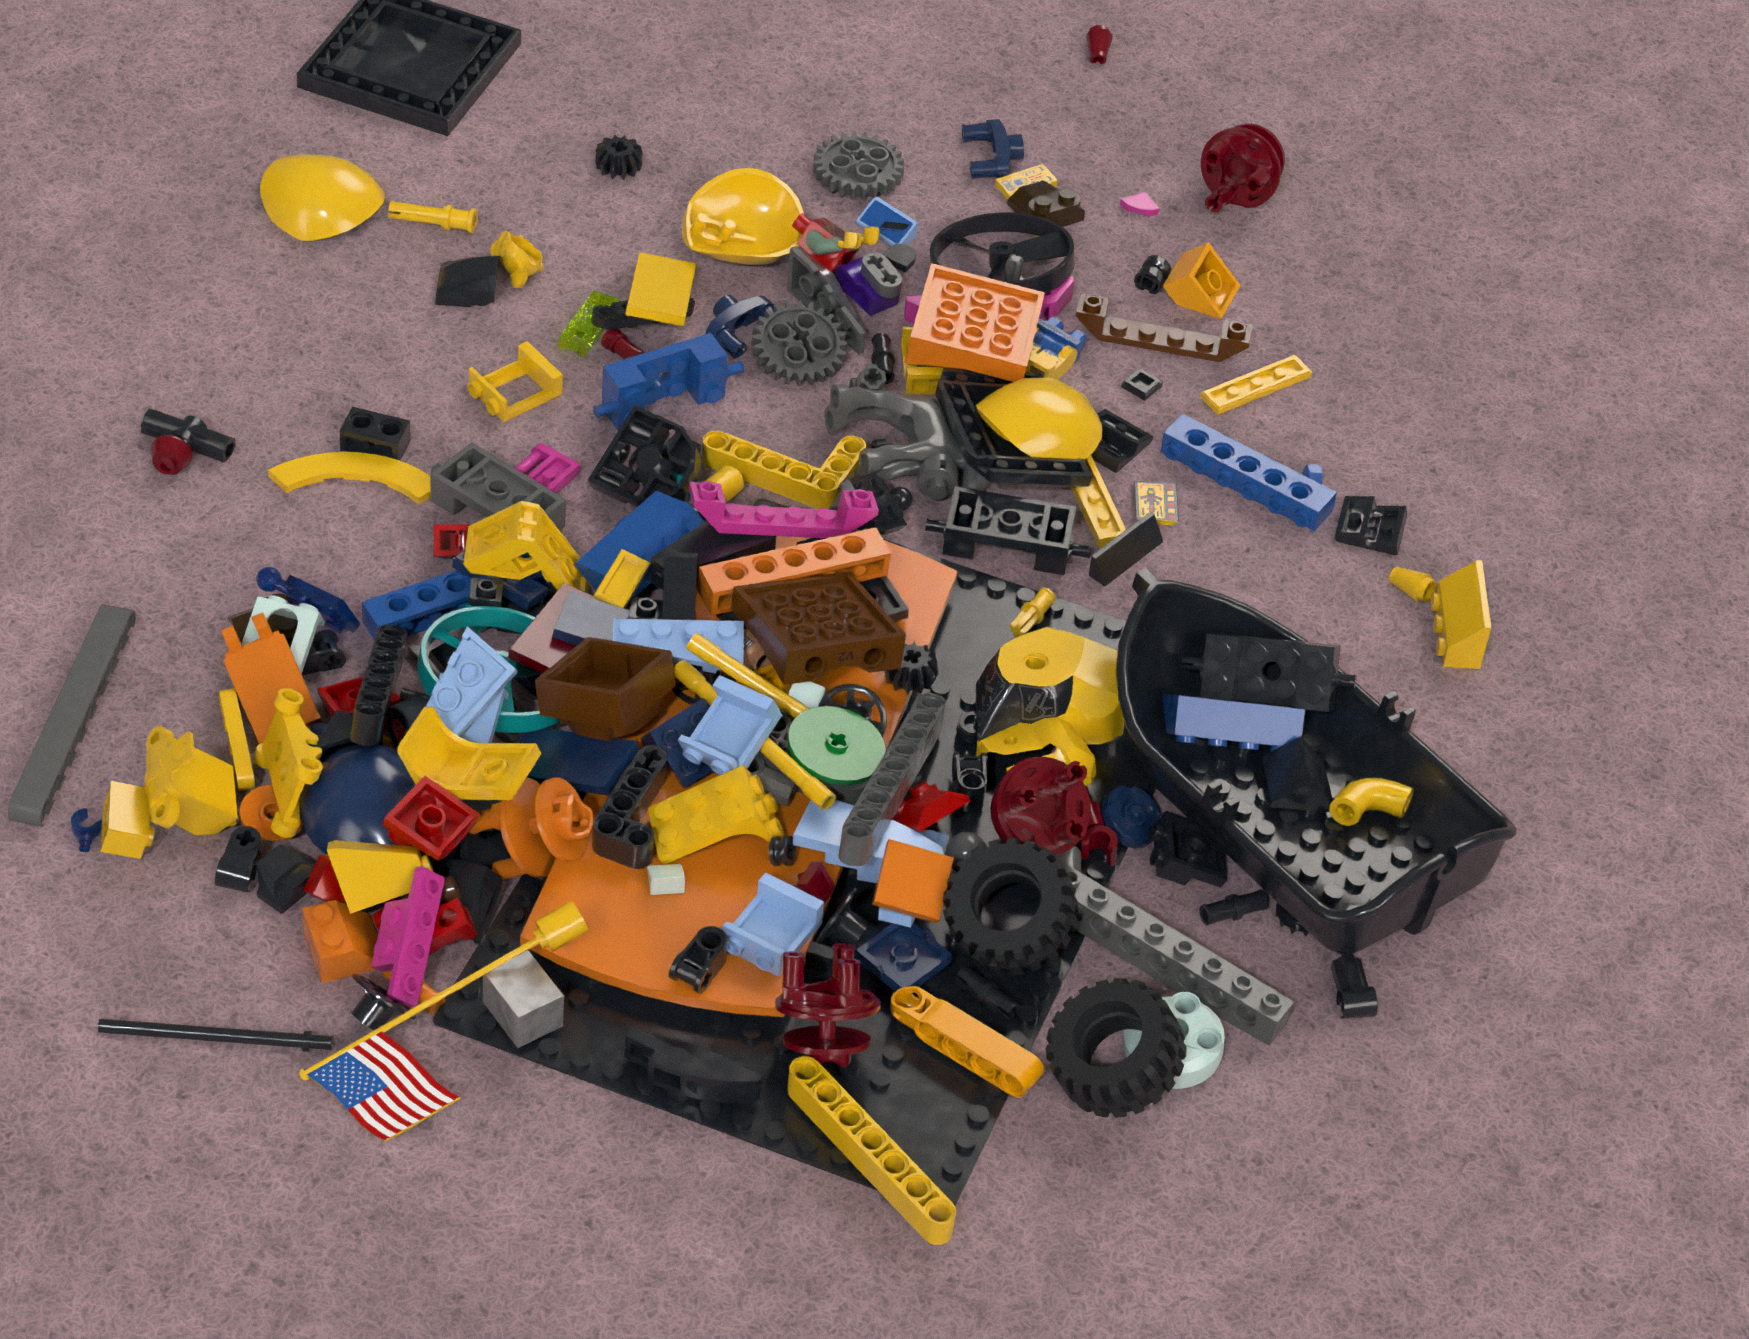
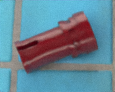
M619 329L607 330L601 339L602 347L606 350L608 349L613 354L617 353L623 359L644 353L642 349L632 344Z

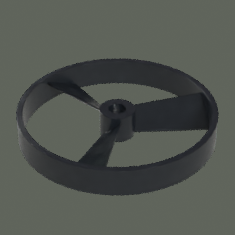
M998 212L962 219L940 231L930 246V266L931 263L940 265L937 261L938 257L953 242L988 253L989 265L992 270L987 278L1005 282L1006 272L1004 270L1006 261L1011 254L1021 256L1024 262L1066 256L1058 266L1046 273L1028 279L1006 282L1048 293L1062 285L1072 274L1075 265L1074 242L1070 233L1054 221L1025 213ZM986 232H1020L1038 236L1014 244L1006 241L995 242L989 246V250L963 238Z

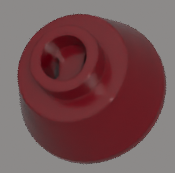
M174 435L156 438L150 448L154 467L159 472L167 475H175L190 464L193 456L190 446L182 438Z

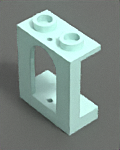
M270 595L268 599L258 596L251 617L263 612L267 621L272 614L298 620L290 649L302 674L317 626H324V619L320 612H318V609L312 605L300 603L299 606L287 604L285 599ZM251 617L242 646L260 638Z

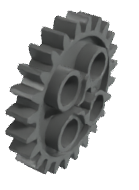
M852 132V136L848 137L845 133H841L840 139L831 136V142L824 140L823 145L817 147V153H814L813 173H816V180H822V187L830 186V193L837 190L840 191L839 197H843L847 193L850 194L851 200L856 195H860L862 200L866 199V195H870L874 199L877 197V193L887 196V190L895 191V185L901 184V178L904 176V159L901 158L902 152L896 151V145L887 146L888 140L878 141V135L868 138L867 132H864L861 137L857 136L856 132Z
M788 300L786 301L785 308H782L777 303L775 304L774 311L766 309L764 317H758L757 325H754L751 345L754 346L752 355L758 356L757 365L766 364L764 373L775 372L774 380L777 381L784 377L785 384L787 385L791 380H796L797 385L801 386L802 380H806L808 384L813 385L815 378L820 382H824L825 375L832 378L834 372L841 369L848 342L844 341L846 332L840 331L841 322L832 323L834 314L824 316V307L815 311L813 310L814 305L812 302L806 308L803 307L801 300L798 301L796 307H793Z

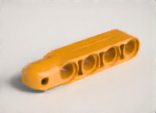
M903 987L897 990L891 997L890 1011L899 1022L914 1030L919 1039L1013 1097H1023L1045 1072L1042 1062L1034 1054L947 1001L936 998L920 987Z

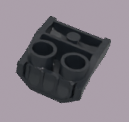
M500 255L469 257L441 263L435 305L471 307L474 305L486 306L494 303Z
M456 858L440 862L437 867V874L443 877L452 875L462 896L460 901L468 909L478 935L471 940L479 944L494 916L503 890V879L488 867ZM444 900L439 904V906L448 902Z

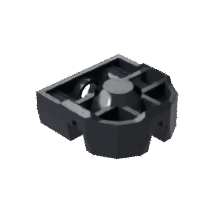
M634 405L588 478V482L594 490L624 504L629 501L635 507L641 505L655 491L686 502L689 482H698L701 477V458L696 446L683 426ZM673 429L677 434L669 447H666L664 443L670 435L669 430ZM632 445L637 447V449L631 454L628 468L622 464L628 458ZM660 453L668 454L669 461L662 459ZM671 471L683 476L679 483L670 480L669 474ZM639 482L643 484L642 491L638 496L633 495L640 484Z

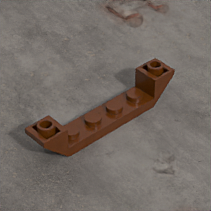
M1080 293L1076 317L1100 341L1214 362H1221L1249 348L1253 324L1224 319L1220 337L1207 333H1198L1107 316L1109 298Z

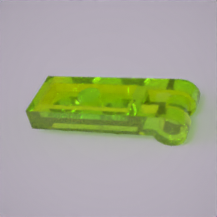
M594 290L562 332L558 341V348L565 351L570 349L576 351L577 355L586 357L591 351L593 344L604 331V329L594 326L591 322L593 308L599 305H603V307L605 305L611 306L614 302H620V299Z

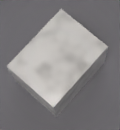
M529 950L483 975V1003L517 1048L563 1027L564 995Z

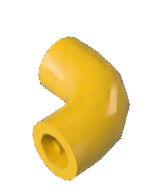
M1383 778L1356 780L1347 784L1337 793L1330 804V813L1335 821L1346 826L1356 824L1363 813L1369 810H1378L1398 818H1403L1411 802L1414 788Z

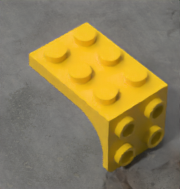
M425 706L397 748L398 755L415 785L426 775L459 800H512L542 754L536 743H474L454 734L445 726L433 706Z
M744 765L648 807L658 859L663 865L734 835H756L764 838L769 843L773 836H784L783 828L775 817L774 812L778 811V806L773 795L764 792L760 778L756 774L752 776Z

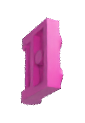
M538 443L533 447L531 454L515 467L518 471L526 474L541 461L542 463L527 476L554 493H558L580 473L579 463L543 443Z

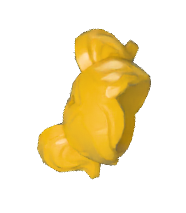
M503 231L499 239L492 243L490 254L491 256L500 255V262L511 273L510 278L512 279L511 284L513 288H523L529 276L543 271L544 266L541 263L543 259L542 253L528 239H524L522 235L513 236L512 232Z

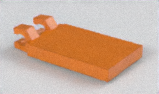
M263 612L251 617L260 637L255 641L242 646L233 625L221 630L229 652L224 654L225 659H223V662L259 744L264 742L276 712L274 701L280 689H293L303 696L304 700L299 714L307 728L311 727L314 723L322 722L284 634H280L279 631L272 633Z

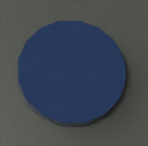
M1120 785L1108 793L1102 803V818L1105 826L1114 830L1121 844L1133 849L1144 848L1153 842L1148 839V831L1151 824L1159 819L1158 816L1161 815L1159 807L1152 797L1141 788L1135 786L1129 788L1125 787L1126 785Z

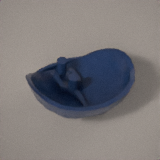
M379 744L375 746L357 745L335 752L321 762L323 769L319 779L312 785L304 784L300 794L301 821L313 844L327 855L328 842L334 840L398 845L388 837L387 828L382 825L383 820L415 786V783L398 755L397 750Z

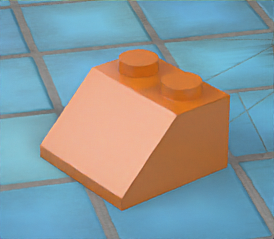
M336 900L302 908L303 934L321 983L376 970L371 965L374 956V946L378 936L368 913L360 910L350 914L348 906Z

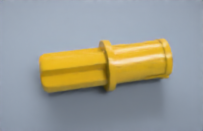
M1043 587L1030 602L1023 604L1020 614L1010 624V629L1013 631L1014 636L1018 637L1027 634L1035 624L1041 623L1044 619V613L1056 601V595L1053 591Z

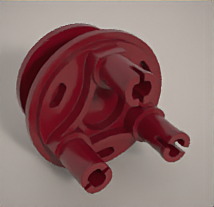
M1245 123L1219 131L1206 143L1201 155V172L1206 185L1212 192L1205 200L1207 209L1212 206L1211 212L1216 213L1229 203L1252 208L1265 203L1274 195L1284 170L1285 154L1281 143L1271 131L1257 124Z
M1050 757L1028 758L1010 768L1001 779L991 801V820L998 836L1005 843H1007L1008 838H1019L1022 845L1027 840L1033 841L1038 844L1040 850L1047 848L1054 856L1073 848L1085 836L1090 821V797L1083 782L1087 777V768L1084 765L1079 766L1080 762L1073 761L1067 765Z
M845 943L832 945V974L828 980L812 984L804 983V954L797 951L784 952L782 993L775 1000L776 1010L787 1016L819 1021V1026L797 1028L785 1033L783 1036L784 1046L790 1050L803 1053V1056L812 1057L820 1064L834 1062L843 1068L847 1067L851 1063V1054L862 1052L871 1046V1036L858 1029L836 1026V1021L869 1017L879 1012L881 1008L880 1000L872 992L859 988L861 961L854 959L855 946L848 944L846 948Z

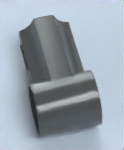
M877 364L866 365L857 378L850 379L849 387L883 390L886 382L885 371L878 368Z
M756 754L747 770L752 776L756 774L760 778L766 794L771 793L777 803L789 806L794 799L798 786L784 773L766 766L764 759L759 754Z

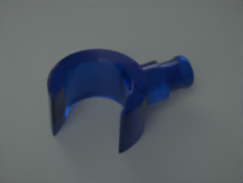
M87 808L76 811L71 817L72 832L79 838V850L81 852L90 851L92 839L97 837L102 830V819L90 827L79 826V823L88 818Z

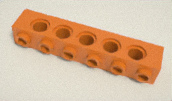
M875 527L700 566L697 591L712 616L732 611L731 604L734 586L849 571L859 582L888 576L891 552Z

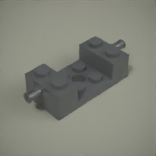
M473 442L444 464L436 463V466L434 465L431 469V501L453 515L467 505L481 515L489 517L520 501L539 504L559 530L565 527L566 499ZM501 490H504V491H505V492H503V493H494V492H492V491H501Z

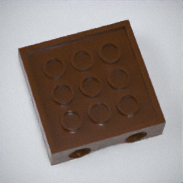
M850 571L734 586L731 610L741 621H744V625L757 639L783 685L815 681L827 672L843 666L860 667L869 673L899 669L902 666L906 634Z

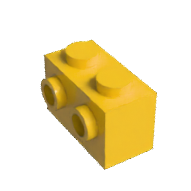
M115 781L110 782L103 802L100 852L141 859L145 846L151 847L155 828L149 826L152 823V819L149 813V802L145 793V787Z

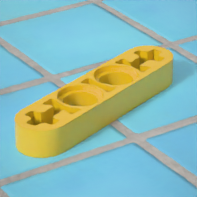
M235 688L218 690L220 709L225 732L227 731V742L230 756L232 755L238 792L255 789L253 769Z

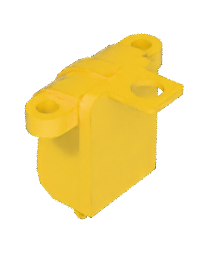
M162 726L154 727L146 741V773L144 777L145 793L148 797L149 813L152 822L165 829H169L176 824L197 836L218 834L227 826H235L238 816L233 766L195 748L192 732L187 731L176 739L172 731Z

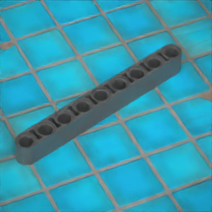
M105 604L99 607L12 794L8 807V819L10 821L40 827L44 826L42 821L45 814L49 815L55 802L53 800L56 790L60 791L66 778L64 772L67 766L71 767L77 754L75 748L78 742L82 743L88 730L85 726L88 720L93 718L98 705L96 702L100 695L103 696L109 683L107 678L110 672H114L119 661L117 656L120 650H124L130 637L127 635L130 627L134 628L136 613L134 610Z
M924 693L919 695L843 824L838 858L844 864L862 866L871 858L942 732L946 700L942 696L934 693Z

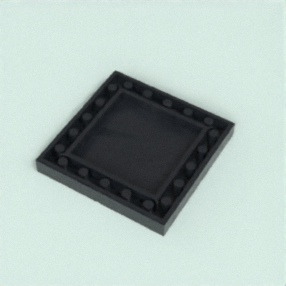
M359 0L297 72V88L449 136L521 45V30L429 0Z

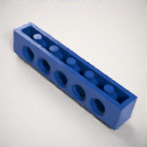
M1183 413L1163 433L1160 452L1165 454L1168 459L1183 463L1195 473L1204 474L1214 479L1220 486L1229 487L1241 493L1247 500H1254L1266 506L1272 513L1281 514L1293 520L1300 527H1307L1315 532L1333 512L1337 492Z
M528 552L520 555L523 558L531 557ZM455 570L362 602V622L374 641L378 628L383 625L400 626L407 631V637L426 631L440 617L452 611L462 609L466 604H469L471 578ZM541 570L528 576L548 589L552 588V583L544 579ZM502 596L503 601L511 602Z

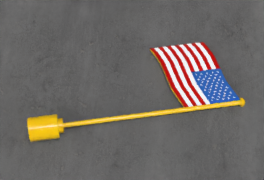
M571 900L535 921L538 928L533 930L535 938L306 1070L301 1068L299 1071L300 1078L302 1080H310L309 1078H311L342 1103L362 1127L384 1141L400 1135L460 1100L459 1096L437 1083L409 1051L385 1035L384 1032L537 944H540L542 949L549 946L553 952L588 932L589 929L576 905Z

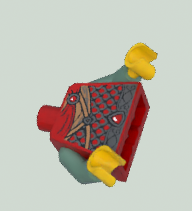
M803 213L799 214L792 224V227L802 234L798 241L799 246L831 272L837 270L839 266L849 263L862 243L873 245L879 239V227H864L862 236L861 233L845 232L824 217L812 221Z

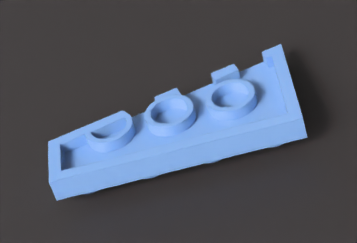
M613 619L612 641L670 650L672 652L673 665L682 660H687L692 665L702 666L705 672L716 674L717 670L720 669L708 664L686 649L688 642L697 632L720 647L724 653L743 664L744 621Z
M468 626L462 635V640L457 650L451 655L440 681H437L431 692L432 696L426 705L433 706L445 726L459 737L518 672Z

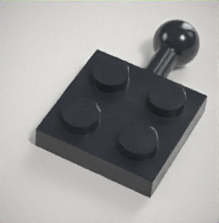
M876 473L848 478L839 485L842 490L854 491L861 489L873 492L879 512L876 517L863 524L865 529L876 527L880 535L897 532L907 525L903 518V511L911 506L913 500L912 494L907 488L899 486L892 489L888 494L885 481Z

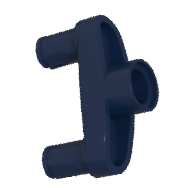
M1000 119L986 120V123L962 124L963 143L988 140L992 144L993 153H996V157L991 160L970 161L972 179L1007 176L1010 172V160L1024 158L1022 135H1007Z
M725 295L715 304L713 314L716 318L709 324L705 334L712 333L721 347L733 359H736L744 354L746 344L733 334L736 332L735 330L741 326L746 327L758 321L759 316L764 317L766 309L774 311V304L762 295L740 302L732 295Z

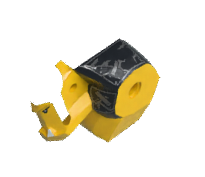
M1048 627L1023 634L1005 643L989 661L975 684L977 713L976 756L987 752L1007 755L1037 750L1051 743L1057 747L1055 752L1042 757L1054 758L1067 765L1073 761L1080 762L1079 766L1084 765L1087 768V777L1083 782L1085 786L1091 785L1096 775L1095 757L1087 745L1103 744L1123 734L1124 718L1118 701L1116 683L1118 650L1071 632Z

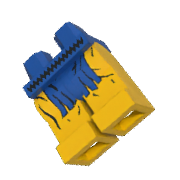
M1039 317L1025 372L1038 373L1043 371L1045 373L1044 378L1051 377L1058 380L1073 364L1079 361L1080 351L1085 346L1086 335L1077 329L1073 330L1070 334L1063 331L1064 325L1061 320L1055 317H1051L1047 321Z

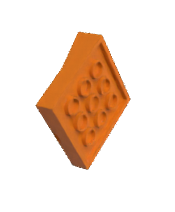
M931 263L904 363L966 369L1012 382L1024 378L1045 293Z

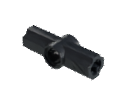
M149 408L144 414L141 423V433L154 438L165 435L178 436L190 446L192 453L196 452L221 462L227 461L236 447L235 438L207 429L205 423L196 416H186L182 420Z

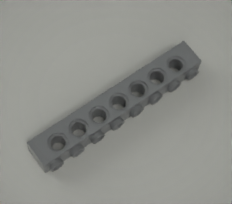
M1066 863L1063 864L1075 889V897L1078 901L1079 912L1074 914L1078 921L1075 930L1178 993L1191 992L1200 999V1002L1209 1007L1219 1018L1263 1043L1271 1045L1286 1026L1294 1001Z

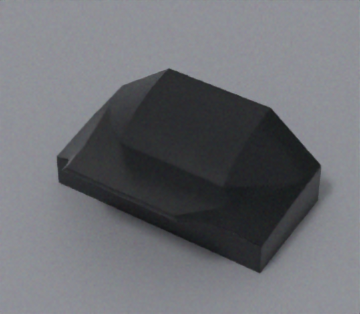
M279 844L255 864L259 879L257 897L283 914L307 894L303 892V889L317 861Z

